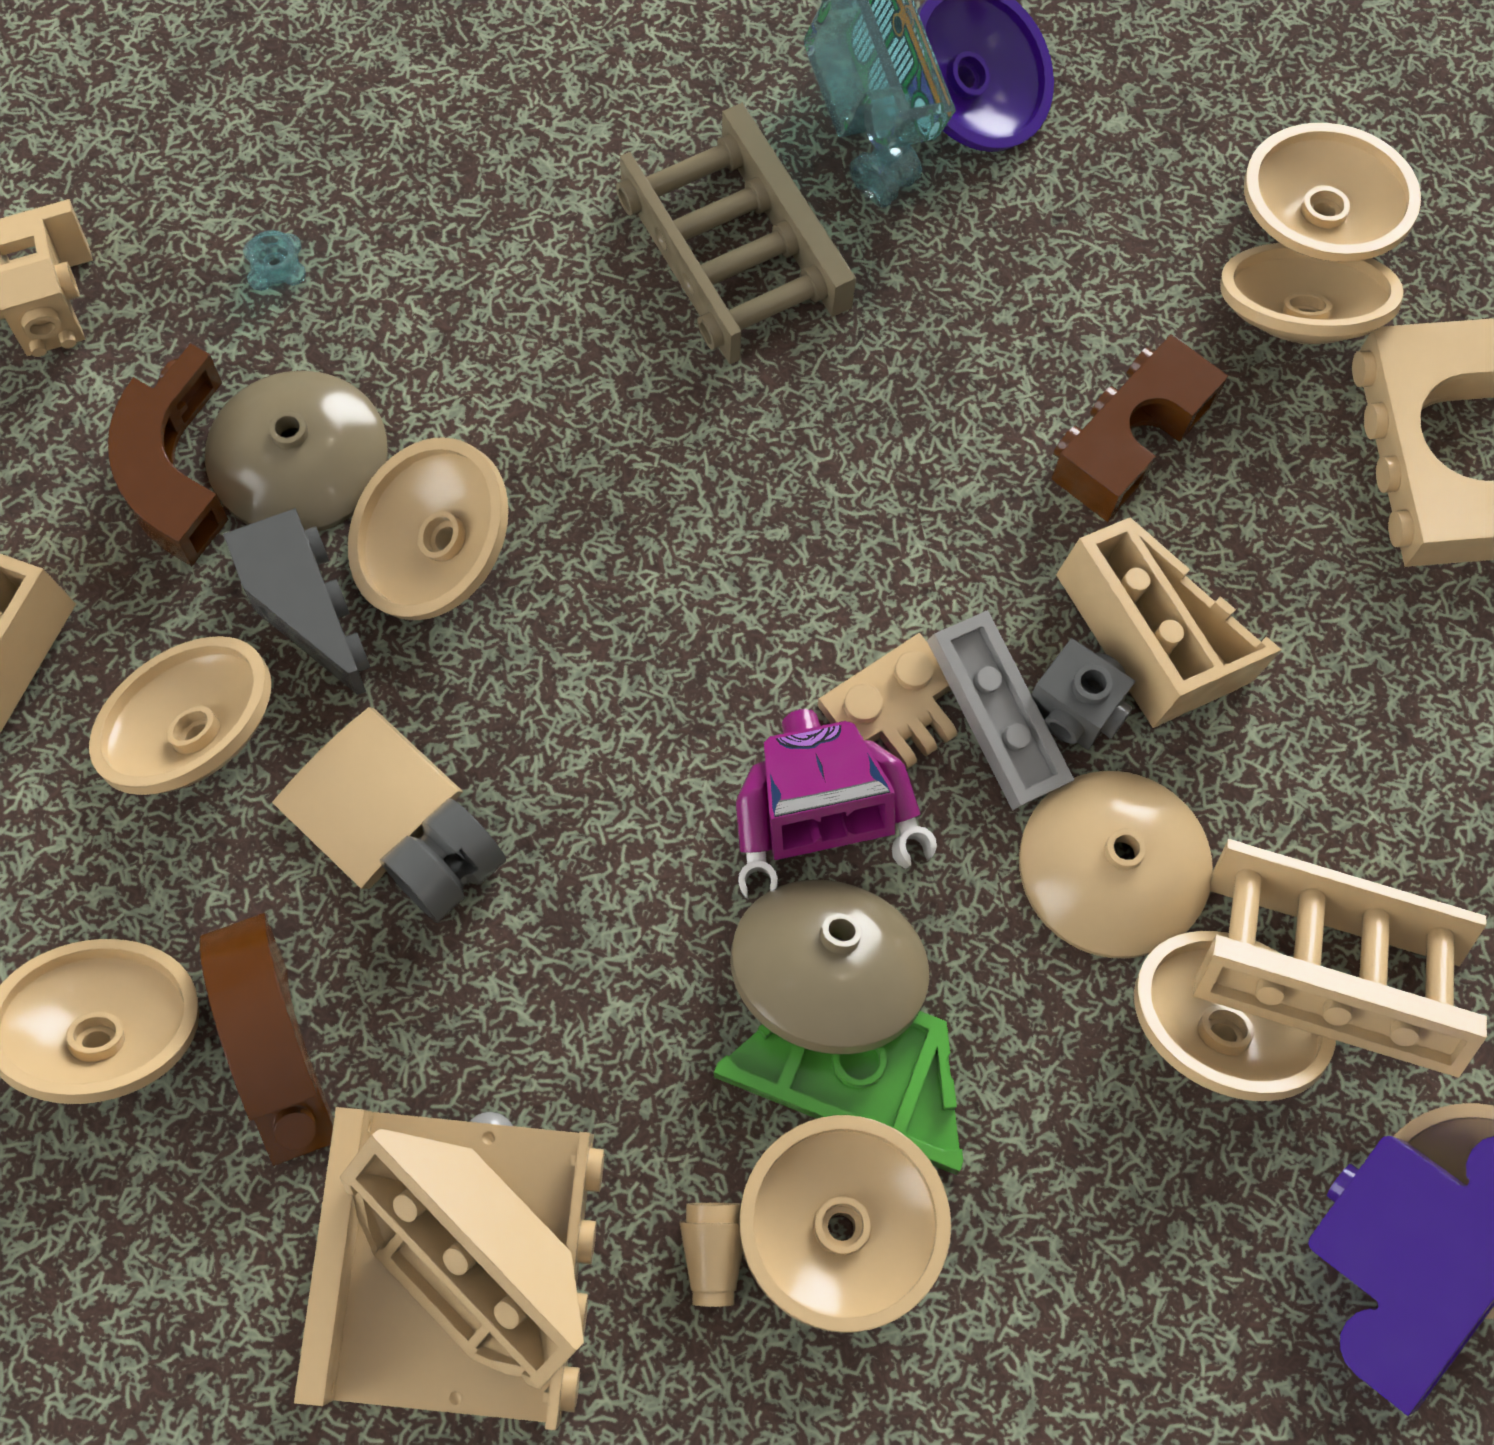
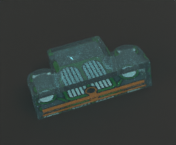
M822 0L804 37V46L838 136L845 137L867 132L872 145L877 150L882 151L935 140L956 112V109L914 1Z

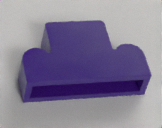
M1393 1136L1383 1137L1360 1169L1353 1164H1349L1334 1181L1327 1193V1197L1334 1204L1309 1238V1247L1315 1254L1378 1302V1307L1357 1312L1346 1321L1340 1334V1350L1346 1365L1355 1375L1407 1416L1418 1411L1494 1307V1136L1483 1139L1471 1150L1466 1162V1177L1469 1179L1468 1185H1465L1406 1141Z

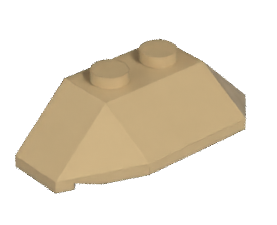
M381 1128L373 1133L340 1175V1179L346 1193L353 1195L357 1218L374 1256L472 1360L501 1373L523 1377L526 1384L540 1390L584 1343L572 1252L473 1149Z

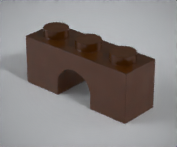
M1172 334L1155 351L1146 347L1129 367L1126 373L1129 380L1119 390L1113 386L1107 388L1090 411V415L1093 417L1092 420L1082 430L1076 425L1071 427L1054 449L1053 455L1059 459L1051 479L1107 522L1144 483L1156 457L1138 443L1130 429L1143 425L1154 426L1162 429L1178 442H1181L1216 403L1228 378L1227 374Z

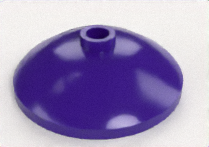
M925 0L915 14L950 103V109L946 112L928 70V90L932 92L937 103L939 114L938 127L960 144L986 152L1005 151L1016 147L1032 137L1046 120L1054 92V74L1050 53L1045 39L1032 17L1016 0ZM921 76L914 87L917 97L924 88L923 76Z

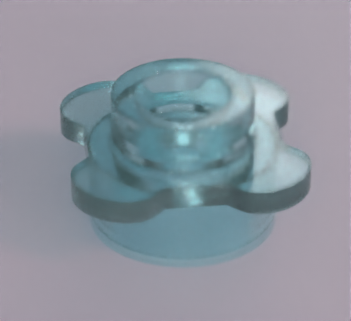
M269 230L257 234L252 240L248 241L243 248V253L251 266V271L247 275L249 285L255 290L264 291L273 284L285 282L292 286L300 284L306 276L305 267L299 263L298 253L302 249L300 239L290 233L285 234L280 231ZM272 259L280 260L276 265L269 264Z

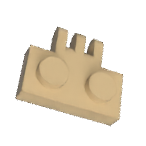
M920 633L835 687L818 700L819 709L831 724L848 721L855 724L864 740L876 741L880 738L889 751L904 763L906 770L917 763L914 752L906 743L907 739L911 738L922 754L928 756L937 750V744L925 727L931 725L939 738L945 743L957 736L954 724L936 702L937 699L951 691V688L929 644Z

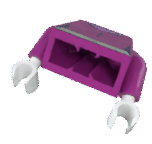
M799 709L788 714L783 719L781 725L784 734L770 736L764 741L765 761L759 762L750 768L736 799L739 851L746 853L747 864L739 873L738 882L741 893L746 899H748L746 880L753 872H764L770 877V891H774L778 887L776 871L766 861V851L772 850L774 860L895 835V823H897L900 835L893 842L892 856L901 867L908 868L911 866L910 854L907 852L905 845L907 839H915L920 842L927 861L933 857L937 847L936 838L933 833L927 828L917 825L915 817L921 813L904 763L874 741L864 740L855 724L841 721L821 726L817 714L808 709Z

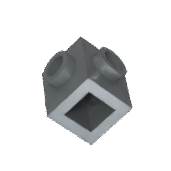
M1071 638L1036 684L1032 697L1049 731L1055 737L1069 744L1078 743L1086 750H1089L1101 733L1112 739L1133 710V707L1124 701L1135 680L1126 675L1122 665L1111 656L1100 652L1094 653Z

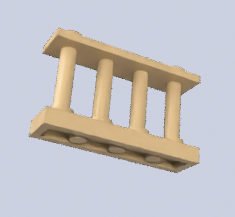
M1228 839L1212 872L1210 891L1233 898L1228 938L1216 934L1195 976L1193 997L1459 1078L1487 1038V1016L1454 1006V965L1460 966L1486 927V916ZM1259 906L1297 917L1294 958L1255 946ZM1324 926L1361 937L1359 977L1321 966ZM1389 945L1426 956L1425 997L1387 986Z

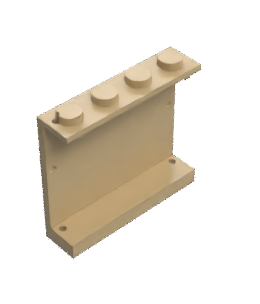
M336 1107L294 1403L324 1406L333 1400L546 1422L545 1429L556 1430L561 1423L562 1411L575 1413L580 1368L568 1367L567 1361L539 1390L526 1384L523 1377L507 1375L472 1360L374 1256L357 1218L353 1195L346 1193L340 1175L369 1137L380 1128L471 1148L572 1252L577 1288L579 1263L592 1264L597 1222L584 1220L588 1191L600 1192L604 1167V1149L593 1148L594 1134L398 1115ZM577 1293L584 1337L588 1294Z

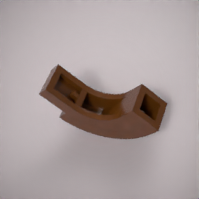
M190 343L178 359L171 360L166 364L154 388L135 377L129 382L117 402L111 419L108 454L111 471L117 487L139 525L161 548L192 567L229 519L216 493L188 478L175 468V451L182 433L222 384L211 355Z
M265 913L200 935L202 971L219 1038L249 1121L254 1120L272 1165L281 1164L331 1145L334 1118L305 1047L290 996L288 972Z

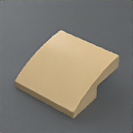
M368 707L321 748L286 785L272 803L361 889H370L386 872L380 863V859L407 835L416 838L421 837L424 834L422 822L448 798L456 800L463 791L375 708Z

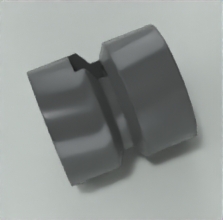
M448 798L422 822L424 834L421 837L416 838L407 835L380 859L381 865L402 891L437 924L465 899L463 887L467 883L480 886L506 862L504 853L483 826L464 807L451 798Z

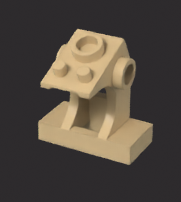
M70 199L0 218V320L6 319L27 356L41 357L48 350L58 347L72 348L76 345V342L85 340L84 333L70 302L71 299L80 297L70 267L93 261L89 244ZM36 247L37 253L9 260L7 254Z

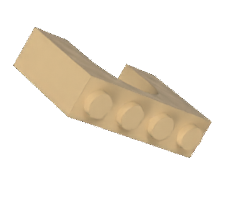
M1494 318L1382 326L1371 332L1360 351L1355 353L1352 362V374L1356 386L1364 387L1367 400L1364 413V428L1367 437L1376 440L1380 457L1376 466L1377 485L1382 493H1388L1392 509L1388 522L1390 541L1394 547H1400L1405 567L1494 560V481L1472 479L1449 469L1432 453L1421 429V410L1427 406L1445 401L1494 398Z

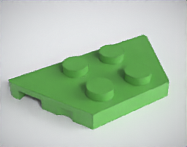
M920 1011L911 1026L895 1040L874 1050L854 1054H829L808 1050L782 1039L761 1024L755 1034L730 1056L726 1055L717 1063L714 1071V1078L816 1119L835 1115H850L876 1120L896 1129L914 1142L928 1157L933 1166L957 1175L963 1165L962 1149H959L955 1115L957 1107L954 1080L950 1074L948 1057L950 1055L947 1021Z

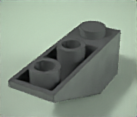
M295 508L224 533L223 535L241 584L255 612L354 693L359 695L366 692L359 672L371 667L358 633L345 636L338 618L349 615L350 612L337 579L326 583L323 580L318 565L329 562V558L317 527L304 530Z

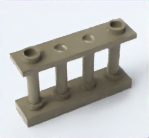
M743 102L722 111V137L718 138L717 146L647 177L631 152L620 156L621 181L616 183V191L622 207L629 216L638 214L700 315L697 318V322L705 343L711 350L719 347L729 364L740 360L741 330L808 299H811L813 302L821 300L831 317L852 308L856 284L855 275ZM725 167L730 171L738 169L745 180L744 189L675 220H672L659 199L662 195ZM753 210L757 214L766 213L773 224L772 233L701 265L686 240ZM782 254L786 258L794 257L801 268V277L729 310L713 286Z

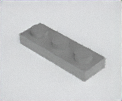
M984 611L933 634L927 642L1012 811L1074 781L989 611Z

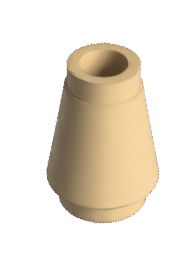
M740 1203L686 1204V1221H679L690 1288L693 1291L692 1305L705 1307L734 1305V1291L737 1288L743 1254L739 1227Z

